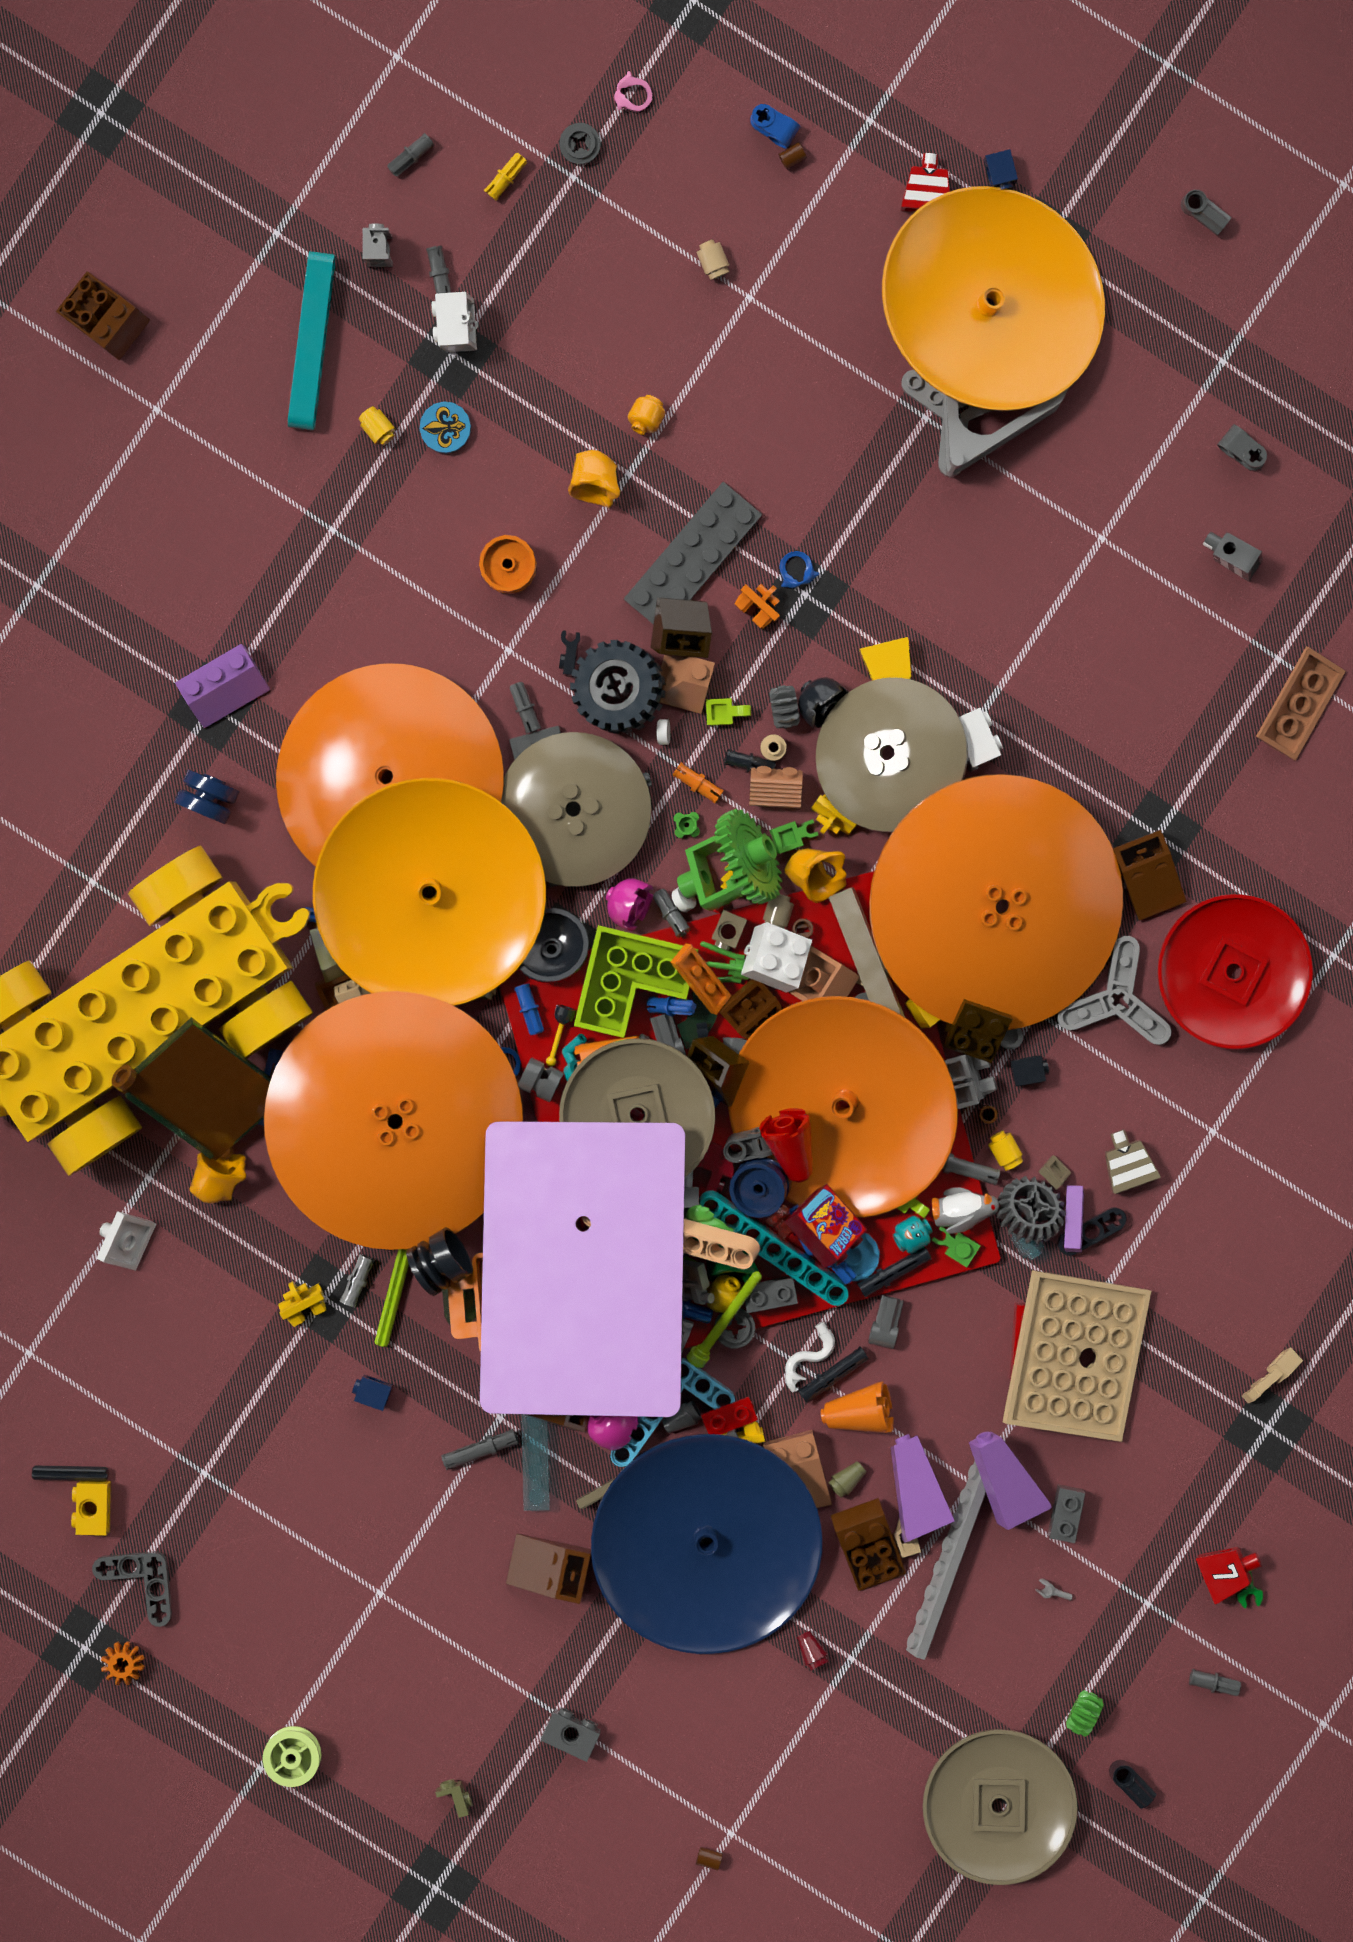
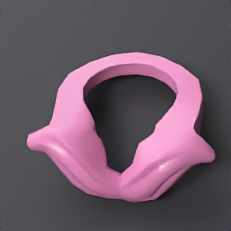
M628 71L627 75L619 81L614 95L617 109L625 108L633 112L645 110L652 101L651 87L646 81L632 77L631 72ZM633 85L644 87L647 92L646 102L640 106L632 104L620 92L621 88Z

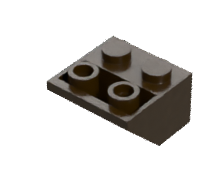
M657 597L650 648L659 654L708 658L712 630L707 602Z
M714 1036L693 1039L687 1057L696 1064L704 1075L712 1095L728 1107H731L749 1061Z

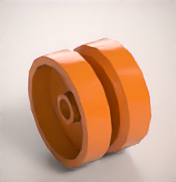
M503 535L495 537L485 545L480 554L479 567L482 577L492 589L499 593L514 594L523 591L532 583L536 576L537 562L534 552L527 542L517 536ZM506 559L513 562L512 567L509 569L503 567L505 565L503 562Z

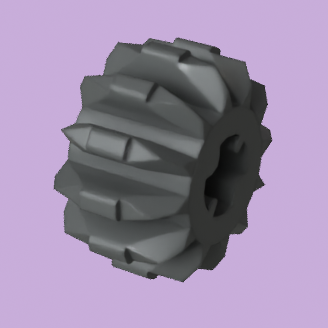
M792 685L772 688L769 694L775 727L787 729L797 726L800 719L795 688Z

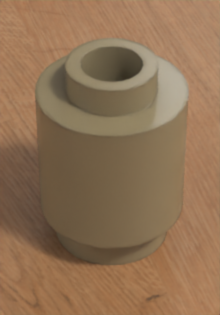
M779 894L777 898L769 901L763 917L764 923L768 922L783 929L787 927L794 904L790 903L791 897Z

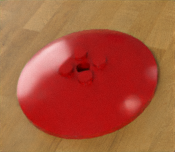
M1230 894L1213 897L1198 903L1186 911L1174 923L1167 933L1160 950L1157 976L1163 1002L1170 1015L1182 1029L1207 1044L1221 1048L1241 1049L1266 1043L1279 1036L1293 1024L1309 997L1313 978V966L1307 941L1300 928L1288 914L1261 898L1242 894ZM1231 964H1236L1240 967L1241 972L1236 979L1229 978L1226 973L1227 967Z

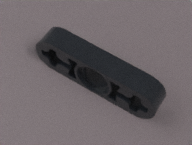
M1111 1207L1084 1221L1082 1238L1086 1243L1082 1245V1250L1121 1230L1126 1224L1125 1213L1117 1207ZM1110 1213L1120 1214L1119 1224L1117 1226L1113 1223L1106 1225L1109 1231L1104 1233L1103 1226L1097 1220L1102 1217V1221L1106 1222L1110 1219ZM1089 1224L1098 1226L1099 1234L1096 1238L1090 1239L1086 1237L1084 1231ZM1065 1233L1061 1234L1057 1241L1059 1250L1068 1256L1079 1253L1065 1251L1062 1246L1065 1242Z

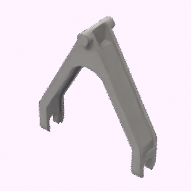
M1068 389L1058 396L1037 405L989 435L972 433L964 427L958 415V401L943 394L946 475L955 477L959 472L1054 413Z

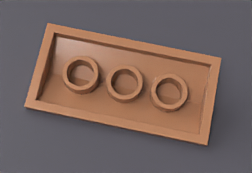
M1306 646L1256 737L1267 746L1296 761L1346 671Z

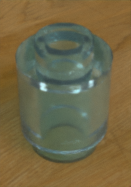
M1011 1234L1012 1237L1010 1239L1023 1259L1028 1257L1029 1260H1032L1043 1253L1041 1248L1045 1245L1042 1241L1037 1245L1033 1240L1026 1244L1024 1238L1016 1241L1017 1235Z

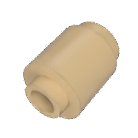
M710 240L699 245L701 250L696 253L705 275H709L710 280L729 273L727 267L729 263L720 242L715 243L714 240Z
M778 735L765 737L760 747L761 754L769 761L780 760L786 752L784 739ZM770 743L778 744L779 749L777 752L769 750L768 746Z

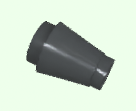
M685 1401L680 1405V1409L675 1415L666 1417L662 1422L667 1432L672 1433L698 1424V1420L702 1419L694 1401L688 1403Z

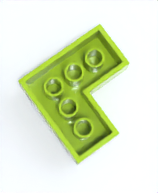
M598 925L574 1026L624 1038L636 988L687 1000L690 986L670 963L682 949L683 945Z

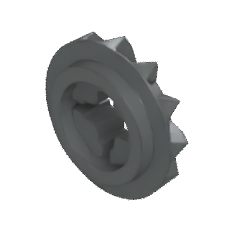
M575 123L568 126L561 134L559 142L563 156L567 161L577 165L589 163L597 157L601 147L597 131L585 123ZM587 135L585 145L588 151L582 148L575 151L576 144L571 138L581 140Z
M740 1308L734 1316L738 1325H746V1327L738 1330L737 1338L735 1339L732 1330L725 1329L718 1338L719 1342L726 1347H743L754 1336L755 1322L752 1316L743 1308ZM720 1313V1314L718 1315V1317H717L716 1320H715V1324H716V1323L718 1322V1320L721 1318V1316L723 1315V1313Z

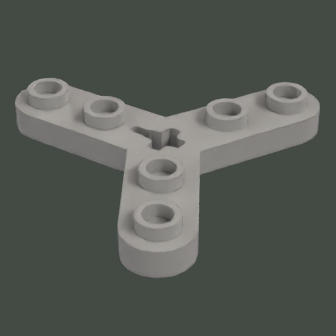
M915 370L907 371L901 380L903 391L942 419L938 468L944 476H947L945 472L943 393L927 383ZM958 402V409H962L965 406L969 407L960 414V421L967 429L969 421L993 411Z
M1122 936L1116 940L1112 951L1106 990L1075 1001L1058 1012L1057 1021L1062 1028L1075 1030L1116 1014L1153 1044L1160 1045L1169 1040L1171 1036L1169 1024L1133 995L1140 946L1135 938ZM1114 993L1117 995L1123 993L1122 999L1129 1008L1126 1009L1121 1004L1114 1006L1112 1004L1114 1001L1112 995Z

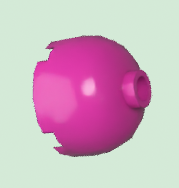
M626 879L619 882L615 887H611L606 895V900L608 901L607 910L611 920L630 932L637 928L634 925L638 919L643 921L650 908L653 894L649 893V890H653V886L637 879Z
M590 1415L586 1429L590 1438L599 1446L608 1450H617L624 1447L632 1439L629 1436L633 1429H637L638 1416Z

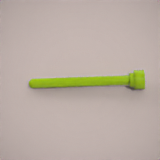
M760 1272L752 1273L702 1344L694 1346L687 1354V1359L693 1366L703 1368L710 1359L709 1350L761 1280L762 1275Z

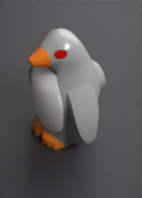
M960 1187L946 1190L944 1192L946 1197L940 1199L932 1198V1212L935 1224L938 1227H949L946 1229V1232L950 1234L964 1232L987 1217L997 1213L999 1209V1202L995 1196L974 1194Z

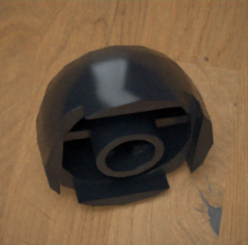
M828 677L817 678L813 681L809 680L800 690L801 694L798 700L800 714L812 728H814V725L817 728H821L832 708L849 691L842 684Z

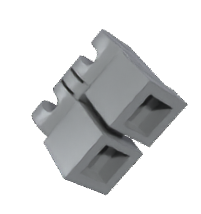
M966 1054L944 1060L953 1080L958 1109L979 1104V1100L984 1099L987 1094L998 1089L994 1076L981 1080L979 1070L990 1067L989 1062Z

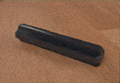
M35 1465L32 1468V1479L106 1481L108 1479V1468Z

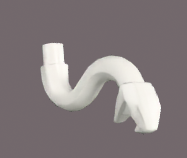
M824 1321L815 1326L823 1342L822 1350L818 1352H797L786 1363L785 1381L791 1392H796L799 1389L796 1387V1383L799 1380H806L805 1377L796 1373L798 1363L802 1361L820 1362L828 1358L833 1352L835 1338L831 1329H828Z

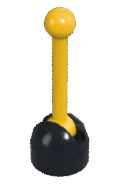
M556 1005L554 1015L559 1026L551 1054L546 1059L548 1066L556 1064L555 1055L563 1027L574 1019L576 1013L574 1008Z

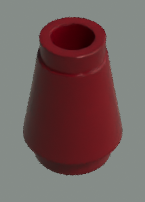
M811 1631L797 1637L805 1666L808 1665L810 1670L829 1662L826 1657L828 1655L815 1636L812 1635Z

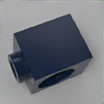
M1011 149L985 155L984 163L990 187H1000L1001 190L1012 189L1013 184L1017 183L1018 177Z
M364 1374L362 1379H356L352 1390V1394L356 1395L354 1401L383 1411L393 1384Z

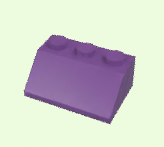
M243 644L236 646L175 682L186 703L204 729L270 691L268 684Z

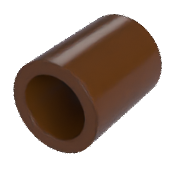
M799 142L778 154L787 170L807 159Z
M984 1105L979 1109L978 1116L981 1121L990 1124L997 1119L998 1113L993 1106ZM987 1108H991L994 1113L990 1120H985L982 1117L983 1111Z
M700 1847L696 1865L718 1871L723 1853Z

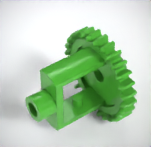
M738 809L723 814L715 825L717 829L714 833L715 836L685 850L690 871L678 876V887L687 899L698 895L700 906L708 911L716 910L747 895V900L763 904L777 898L780 894L779 890L782 889L780 886L782 880L778 876L781 874V871L776 867L779 865V862L775 860L777 856L775 845L766 833H761V826H756L755 819H750L749 813L744 814L743 810L738 811ZM716 851L725 853V856L720 860L721 862L726 861L729 863L725 871H733V875L726 881L727 888L717 893L706 856Z

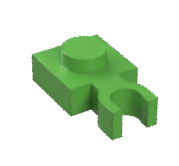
M814 820L802 823L799 828H797L796 822L793 821L769 830L777 853L781 854L803 846L801 839L803 837L812 838L818 836V832L809 834L806 831L807 825L814 823Z
M940 1227L939 1230L946 1234L945 1239L938 1240L933 1237L932 1241L939 1245L948 1246L945 1254L968 1267L980 1245L962 1233H957L955 1237H952L950 1233L946 1232L944 1227Z

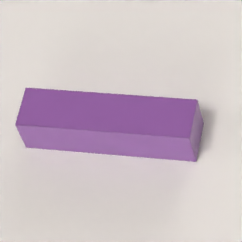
M1067 1186L1064 1242L1066 1252H1082L1083 1186Z

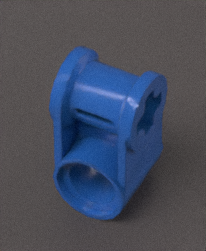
M767 104L757 105L750 117V123L755 130L784 149L789 147L801 127L795 120L781 114ZM765 113L767 115L766 120L762 123L759 122V116Z

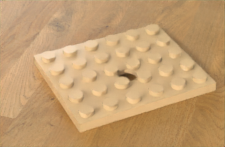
M1032 1270L1003 1423L1122 1442L1151 1291ZM1092 1348L1096 1354V1360L1088 1367H1083L1079 1361L1080 1354L1084 1349Z

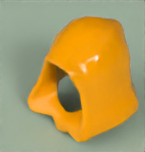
M598 450L577 453L572 471V479L568 487L570 496L577 500L610 508L613 505V499L620 496L616 476L617 465L607 455Z
M809 848L798 850L789 859L784 869L785 874L790 880L804 891L809 900L815 903L828 899L846 886L845 879L847 873L842 868L845 854L840 851L827 852ZM822 861L832 864L835 868L836 875L833 878L826 872Z
M204 1149L197 1156V1166L189 1188L190 1192L202 1202L209 1204L232 1200V1194L236 1185L246 1178V1157L242 1154H233L228 1160L219 1158L215 1161L208 1155L210 1150Z

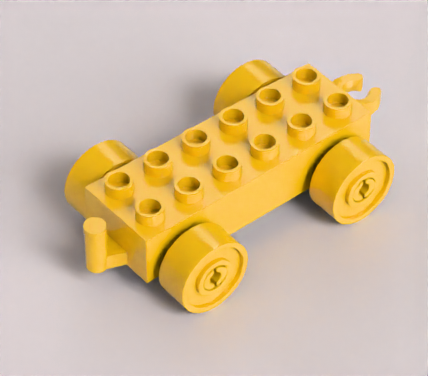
M200 845L161 867L128 893L149 926H153L173 914L175 918L34 1013L31 1010L48 998L52 992L30 960L1 975L0 1030L3 1029L4 1033L0 1035V1117L10 1115L27 1142L39 1139L65 1122L69 1128L53 1138L47 1145L67 1175L71 1176L142 1129V1126L121 1095L98 1109L93 1103L115 1088L111 1081L113 1074L119 1067L127 1064L138 1071L191 1022L203 1029L234 1007L240 1013L221 1026L219 1031L233 1052L242 1060L269 1045L311 1016L313 1011L292 981L287 982L269 994L264 988L294 968L277 943L285 937L298 934L307 925L310 918V911L306 908L297 910L287 922H278L273 918L271 914L272 904L276 900L287 898L293 893L294 888L291 884L276 883L266 887L258 895V898L250 903L237 882L229 881L204 898L203 894L218 884L223 877Z

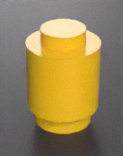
M372 406L358 418L361 422L360 426L375 445L380 443L386 445L395 437L393 434L395 427L380 409L377 410Z
M1001 1131L990 1138L992 1142L988 1146L998 1164L1003 1166L1005 1171L1023 1162L1022 1152L1011 1133L1005 1134L1004 1131Z

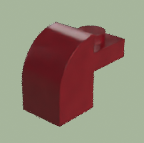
M712 1141L703 1159L697 1166L712 1171L705 1192L715 1191L721 1194L726 1181L721 1179V1177L725 1175L732 1178L734 1164L725 1158L724 1147Z

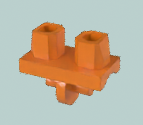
M745 584L740 590L741 594L734 605L743 613L753 604L758 607L760 612L752 621L761 630L772 621L775 623L780 615L766 601L768 600L774 606L778 604L780 600L773 595L777 588L773 585L768 590L760 584L756 588L763 595L760 598Z

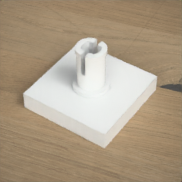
M117 1211L112 1224L106 1222L100 1228V1235L105 1237L97 1259L104 1263L136 1271L156 1223Z

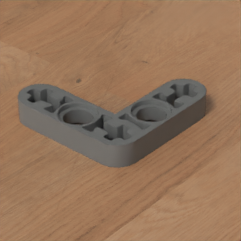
M151 1551L105 1555L99 1557L94 1562L92 1572L99 1580L144 1577L149 1622L154 1626L161 1627L170 1621L172 1606L168 1562L163 1553ZM153 1557H156L157 1561L162 1562L157 1571L158 1575L163 1573L164 1578H149V1575H154V1567L149 1566V1562L153 1560ZM115 1560H119L117 1568L120 1574H116V1569L108 1570L106 1575L103 1574L102 1570H98L102 1561H105L106 1566H113L116 1564ZM124 1560H134L137 1564L136 1571L132 1573L126 1572L123 1569ZM152 1583H162L165 1588L164 1593L160 1596L154 1595L150 1589ZM166 1599V1603H161V1611L166 1612L167 1615L162 1618V1621H159L157 1616H153V1613L158 1609L157 1603L152 1604L151 1600L161 1601Z

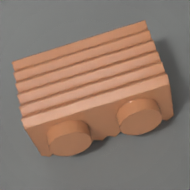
M760 766L757 769L751 768L749 806L801 808L803 771H797V769L787 767L783 770L771 769L767 766Z

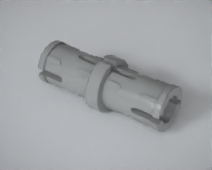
M359 1254L352 1274L348 1275L347 1280L349 1281L340 1302L355 1308L363 1287L367 1285L366 1279L375 1261L374 1259Z

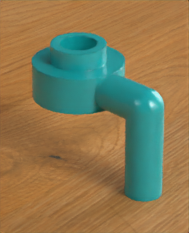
M578 1034L562 1049V1054L567 1063V1066L564 1068L566 1081H568L578 1066L577 1062L579 1060H576L574 1052L575 1046L586 1042L587 1039L583 1034Z

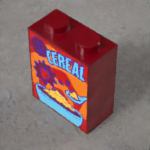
M827 1183L814 1190L785 1221L787 1226L825 1268L834 1263L836 1266L842 1263L848 1257L846 1252L850 1248L851 1250L856 1248L863 1241L861 1236L867 1231L863 1223Z

